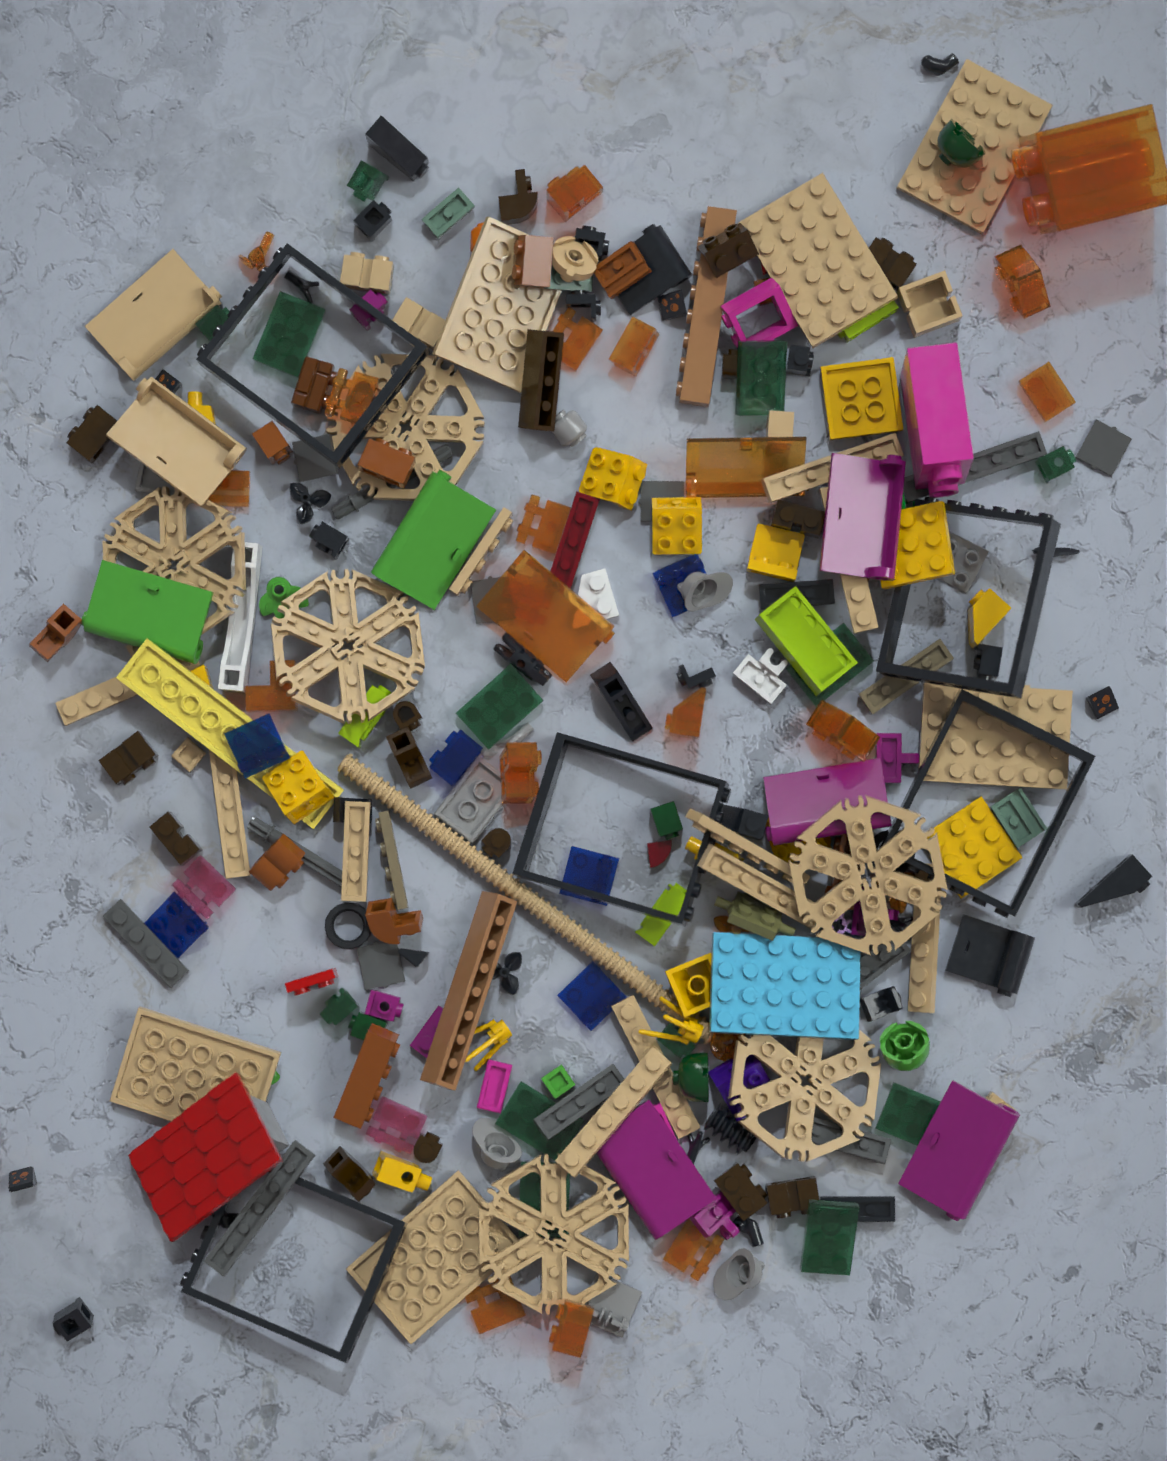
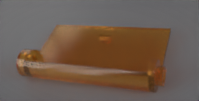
M806 437L687 438L686 497H767L761 480L805 464ZM805 491L792 496H804Z
M525 550L521 552L476 606L565 682L573 676L601 642L607 644L615 634L612 631L614 628L612 623Z

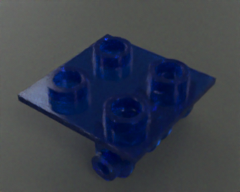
M693 554L652 573L672 618L688 611L685 607V600L677 585L693 572L706 574L705 567L698 554Z
M270 713L224 733L238 763L239 770L243 773L245 779L290 758Z
M571 846L562 882L610 896L619 858ZM563 890L559 892L562 895L607 906V903Z
M174 891L147 919L145 924L177 958H180L209 929L206 921L204 922L196 914L197 911H193L191 909L192 906H188L181 898L182 896Z
M593 961L557 995L590 1031L613 1011L611 1005L626 998V995Z

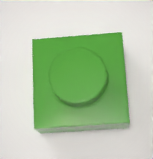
M562 1064L541 1078L555 1099L576 1085Z

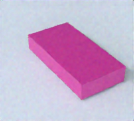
M488 1059L477 1108L501 1114L512 1069L511 1064Z

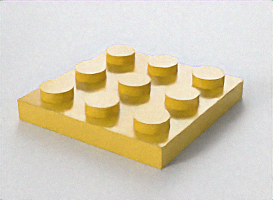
M894 357L820 367L830 440L904 430Z
M937 501L902 509L895 580H880L881 588L885 590L955 575L945 503Z
M982 796L935 826L934 833L927 837L929 839L937 833L944 873L975 889L1023 858ZM964 892L963 896L959 894L957 895L960 899H962L963 897L968 895V893Z

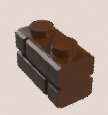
M305 356L292 397V406L317 414H321L322 409L326 410L330 401V395H327L329 386H334L338 372L334 371L335 366L331 363Z

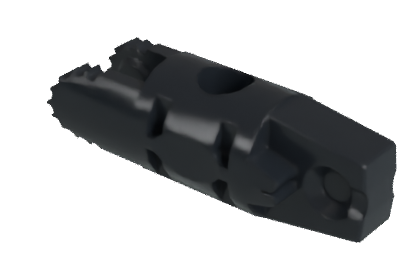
M506 632L502 636V640L514 653L501 644H496L493 648L494 651L511 663L531 681L534 679L540 685H545L552 676L544 667L545 664Z

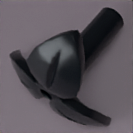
M295 482L290 484L292 498L295 501L304 503L296 510V517L300 524H305L312 519L314 515L311 507L312 504L321 508L331 499V494L326 490H316L310 496L308 488L303 484Z
M512 952L508 954L504 959L503 968L497 962L492 978L496 979L502 976L501 986L511 995L517 993L519 981L516 976L510 974V971L520 968L522 964L521 953Z

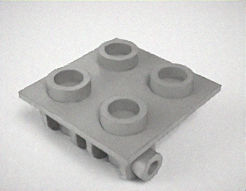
M949 531L955 575L938 579L967 593L989 551Z
M596 1273L591 1285L598 1281V1273ZM608 1277L617 1284L582 1304L577 1318L622 1338L629 1326V1321L642 1291Z

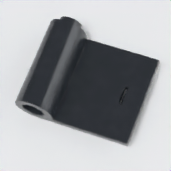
M655 224L648 226L642 231L644 235L634 241L652 272L617 295L629 315L634 314L670 288L679 286L692 276V273L661 225L657 227Z
M963 914L945 971L998 988V994L1011 997L1012 993H1018L1035 937Z

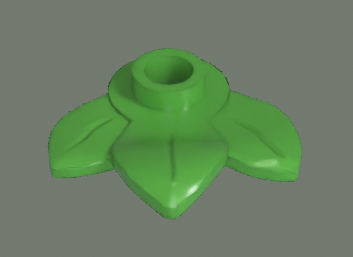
M284 577L272 578L267 584V592L259 601V609L262 616L274 613L275 617L279 619L284 618V614L277 611L278 606L281 605L283 600L300 590L301 587L290 585L289 581ZM277 585H281L284 590L282 593H276L274 588ZM308 599L300 603L299 608L307 607L309 605Z

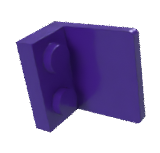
M752 1054L747 1056L743 1075L744 1087L752 1089L769 1082L770 1079L760 1061ZM733 1058L708 1073L731 1113L737 1114L741 1112V1105L735 1104L730 1106V1102L734 1099H739L738 1095L728 1099ZM746 1115L743 1116V1117H740V1118H736V1121H739V1120L745 1118Z

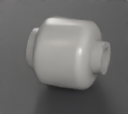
M562 410L556 414L555 430L551 432L561 445L573 447L587 436L585 434L587 425L576 411L572 410L566 413L565 410Z

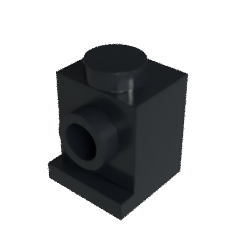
M373 200L353 222L373 242L375 237L392 221L390 216L392 212L383 202L378 204ZM373 217H378L380 221L374 225L370 222Z
M790 345L786 367L787 374L810 377L814 352H810V347Z
M323 521L320 526L316 524L309 535L311 539L317 542L316 548L327 554L329 550L332 551L331 556L336 560L349 540L348 536Z
M984 644L976 645L975 650L980 651L979 655L975 654L973 669H977V678L986 680L997 678L999 676L1003 647Z
M79 1297L74 1303L54 1315L53 1328L59 1336L62 1335L68 1342L92 1327L94 1315Z

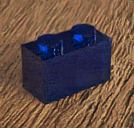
M461 729L458 733L453 731L445 740L448 745L441 752L438 749L429 759L432 763L429 768L452 787L484 750L483 747Z

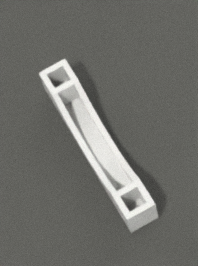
M245 542L246 590H242L237 586L236 589L242 591L245 595L241 597L235 594L232 598V601L238 605V608L230 607V610L234 611V613L229 616L218 689L222 691L247 693L263 548L258 543ZM234 548L231 563V578H233V576L235 575Z

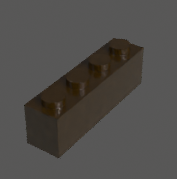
M527 330L518 428L553 432L555 430L564 333Z

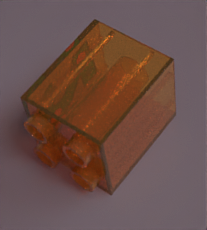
M1152 104L1030 134L1019 138L1020 148L1011 150L1015 175L1018 179L1028 177L1032 196L1022 199L1026 223L1028 227L1039 226L1040 234L1059 232L1167 205V167Z

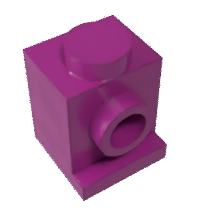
M370 289L362 298L384 314L383 310L388 301L380 292L374 294ZM355 304L349 309L351 315L367 331L371 328L369 323L377 321Z
M372 989L364 1014L394 1022L395 1017L400 1018L404 1004L400 1003L401 997ZM382 1002L389 1004L387 1011L381 1010L380 1004Z

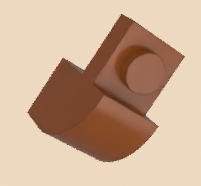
M63 603L47 620L46 627L29 643V647L48 662L74 637L82 624V619Z
M392 898L368 902L365 916L370 931L380 941L388 944H400L401 935H413L421 932L423 924L421 910L397 914Z

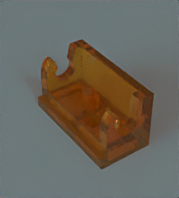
M632 316L610 355L609 361L613 362L616 367L636 377L660 334L656 328Z

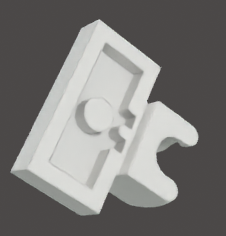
M769 648L759 661L748 654L733 672V675L770 705L786 687V684L778 676L788 664L787 660H783L779 665L771 664L772 648Z

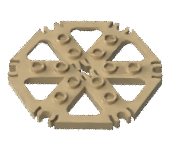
M380 354L384 359L382 364L380 358L375 355L376 365L374 367H368L365 361L362 362L365 373L362 372L359 365L357 366L328 410L330 415L327 416V420L337 423L334 428H326L328 434H337L332 436L334 450L363 414L349 412L345 408L346 402L357 385L363 382L367 383L376 397L392 377V367L401 365L407 358V354ZM427 355L420 364L425 369V375L406 402L400 391L363 438H380L390 443L389 447L397 450L401 447L411 451L416 461L413 469L420 480V485L416 489L389 488L385 481L359 471L353 465L350 457H348L342 466L353 487L355 482L361 479L356 486L358 491L361 490L363 485L370 486V490L367 493L368 497H372L376 489L378 491L373 497L374 500L414 501L432 471L437 473L439 469L452 477L450 481L457 485L483 445V441L478 442L474 441V439H484V434L476 433L475 429L477 427H485V422L474 420H484V416L458 368L453 376H450L455 369L453 364H451L448 370L441 369V365L444 362L442 358L438 359L435 366L433 364L438 357ZM448 386H454L458 389L468 408L464 416L430 415ZM410 421V428L412 430L410 432L406 430L401 434L400 424H406ZM427 441L464 443L466 450L454 469L445 471L441 468Z
M158 487L114 518L121 525L110 523V526L116 529V534L114 536L104 535L107 540L112 541V544L103 541V560L116 564L117 554L124 552L149 566L143 572L214 592L212 601L217 604V611L206 619L202 634H204L234 613L227 606L238 608V605L232 601L235 594L241 597L245 595L242 591L236 589L238 586L242 590H246L245 533L241 532L243 529L241 526L231 528L230 524L236 517L228 514L233 512L207 499L202 508L213 513L215 521L187 540L186 508L194 502L176 488H174L175 493L171 496L169 487ZM153 506H159L160 543L137 531L133 525L134 520ZM227 545H231L234 548L235 575L229 580L199 565ZM171 560L179 561L176 565L177 570L169 568L172 565Z
M345 569L344 578L339 579L335 575V570H332L330 581L327 571L283 600L281 605L278 606L277 611L283 613L284 618L273 617V624L271 623L276 681L280 677L285 676L280 679L279 686L281 687L285 683H289L292 688L287 691L286 695L289 697L298 692L295 696L291 697V700L343 724V713L347 714L346 721L348 724L352 722L351 715L358 714L360 722L364 723L365 712H367L368 721H370L410 694L417 687L419 681L413 679L411 675L417 673L422 676L423 669L425 668L419 612L413 615L416 611L415 606L410 609L404 608L403 604L409 599L408 596L402 597L404 592L352 569V579H349V571ZM357 588H365L386 599L387 604L358 623L355 590ZM318 591H326L330 598L332 624L299 610L300 603ZM406 627L410 632L412 655L406 658L375 643L397 628ZM292 635L320 649L294 667H289L285 664L283 638ZM343 641L347 643L354 642L352 651L349 649L341 650L344 645ZM363 668L394 681L396 690L376 704L369 703L366 697ZM337 669L341 703L337 707H331L311 698L308 694V689Z
M860 795L858 796L859 804L857 806H851L849 798H845V807L847 809L844 810L840 800L803 831L797 839H802L806 843L804 844L801 841L794 842V846L800 847L802 852L798 855L790 854L792 860L800 862L796 863L789 860L799 916L801 917L802 914L809 912L803 917L802 922L806 923L810 919L816 922L815 926L811 928V932L815 933L822 927V930L816 934L817 937L871 955L869 945L871 944L874 954L877 955L879 944H885L887 951L891 952L890 941H893L896 950L939 914V911H934L930 908L932 906L937 910L942 909V905L936 903L934 899L937 896L946 898V892L940 889L937 890V888L947 890L937 833L928 839L927 837L934 833V828L931 827L927 831L921 829V825L926 822V819L922 817L917 823H914L921 814L865 795L867 806H864L863 798ZM875 812H881L901 819L904 822V828L876 851L870 820L871 815ZM834 820H843L846 824L851 855L817 844L815 840L817 834ZM924 848L930 852L934 870V878L930 882L895 871L919 849ZM865 863H867L871 873L875 872V876L871 878V888H869L866 878H861V875L865 874ZM811 869L841 880L815 903L807 900L802 879L804 871ZM885 895L918 906L921 910L920 916L903 931H893L890 925ZM860 900L866 935L862 939H855L835 932L832 928L833 922Z
M859 1030V1039L854 1040L852 1048L821 1060L824 1038L797 1037L794 1055L772 1036L751 1035L750 1038H746L743 1034L738 1036L739 1040L735 1043L728 1099L735 1095H738L739 1099L732 1100L730 1106L735 1104L741 1105V1112L734 1116L735 1118L745 1115L747 1117L737 1122L781 1158L792 1159V1153L797 1151L799 1153L798 1161H804L805 1158V1162L813 1160L858 1141L859 1139L853 1133L858 1137L864 1136V1133L859 1130L861 1123L867 1127L872 1125L870 1120L874 1121L881 1063L871 1066V1063L877 1062L880 1057H869L868 1051L874 1048L875 1045L863 1046L864 1043L872 1040ZM751 1054L777 1074L779 1078L752 1089L745 1088L743 1085V1075L747 1056ZM859 1072L866 1073L868 1076V1088L865 1104L861 1107L856 1106L831 1084ZM798 1075H801L803 1077L808 1075V1081L811 1086L804 1085L802 1087L800 1085L802 1083V1080ZM789 1101L785 1136L780 1140L758 1123V1115ZM815 1106L843 1129L840 1137L822 1145H815L812 1142Z
M540 1154L490 1184L499 1190L496 1192L492 1188L487 1189V1192L493 1195L491 1202L481 1199L480 1203L484 1207L489 1208V1210L478 1206L479 1265L489 1261L490 1263L482 1265L481 1270L484 1272L487 1269H493L494 1274L488 1278L489 1283L496 1281L497 1278L500 1279L495 1284H492V1287L542 1314V1306L546 1304L545 1311L547 1315H550V1307L552 1305H558L559 1314H563V1304L566 1303V1313L568 1314L616 1285L615 1281L608 1278L611 1275L614 1279L620 1280L621 1277L614 1272L615 1267L622 1266L625 1269L627 1268L625 1262L619 1260V1258L626 1259L629 1262L628 1203L618 1207V1205L626 1202V1198L614 1199V1193L620 1190L618 1185L608 1190L616 1182L585 1166L579 1174L595 1182L598 1187L597 1192L566 1211V1175L568 1172L558 1163H550L548 1161V1154H544L543 1161L545 1164L541 1165ZM531 1172L538 1173L540 1175L541 1212L511 1196L508 1191L509 1186ZM610 1215L615 1216L618 1220V1245L614 1249H607L580 1234ZM497 1217L527 1234L499 1252H494L489 1248V1222L492 1218ZM542 1227L547 1230H554L555 1227L558 1228V1234L565 1241L560 1238L549 1240L550 1235ZM567 1256L598 1273V1281L576 1295H571L567 1291ZM541 1257V1292L538 1295L532 1296L510 1283V1275Z

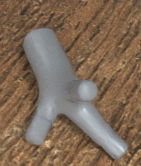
M527 722L512 736L496 741V745H513V755L516 756L521 742L534 729Z

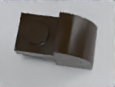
M525 169L515 170L518 194L498 196L501 222L506 225L526 221L534 214L537 208L538 193H528V191L532 190L531 176L525 175Z
M408 726L386 736L410 789L433 779Z
M341 1146L323 1163L330 1174L343 1184L351 1196L358 1202L367 1196L376 1185L372 1175Z

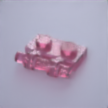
M201 855L183 872L190 880L184 884L178 878L172 884L178 891L177 895L181 899L185 898L194 907L193 910L198 915L201 913L207 920L214 913L208 907V904L213 901L220 907L237 890ZM196 885L206 894L202 900L191 891Z
M382 1096L372 1118L380 1122L381 1125L379 1129L369 1125L366 1135L374 1138V1141L381 1144V1142L395 1147V1151L400 1153L404 1151L411 1154L415 1145L406 1142L408 1135L418 1139L428 1116ZM388 1126L400 1131V1137L397 1138L386 1133Z

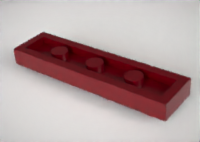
M576 491L546 586L570 593L600 501L599 498Z

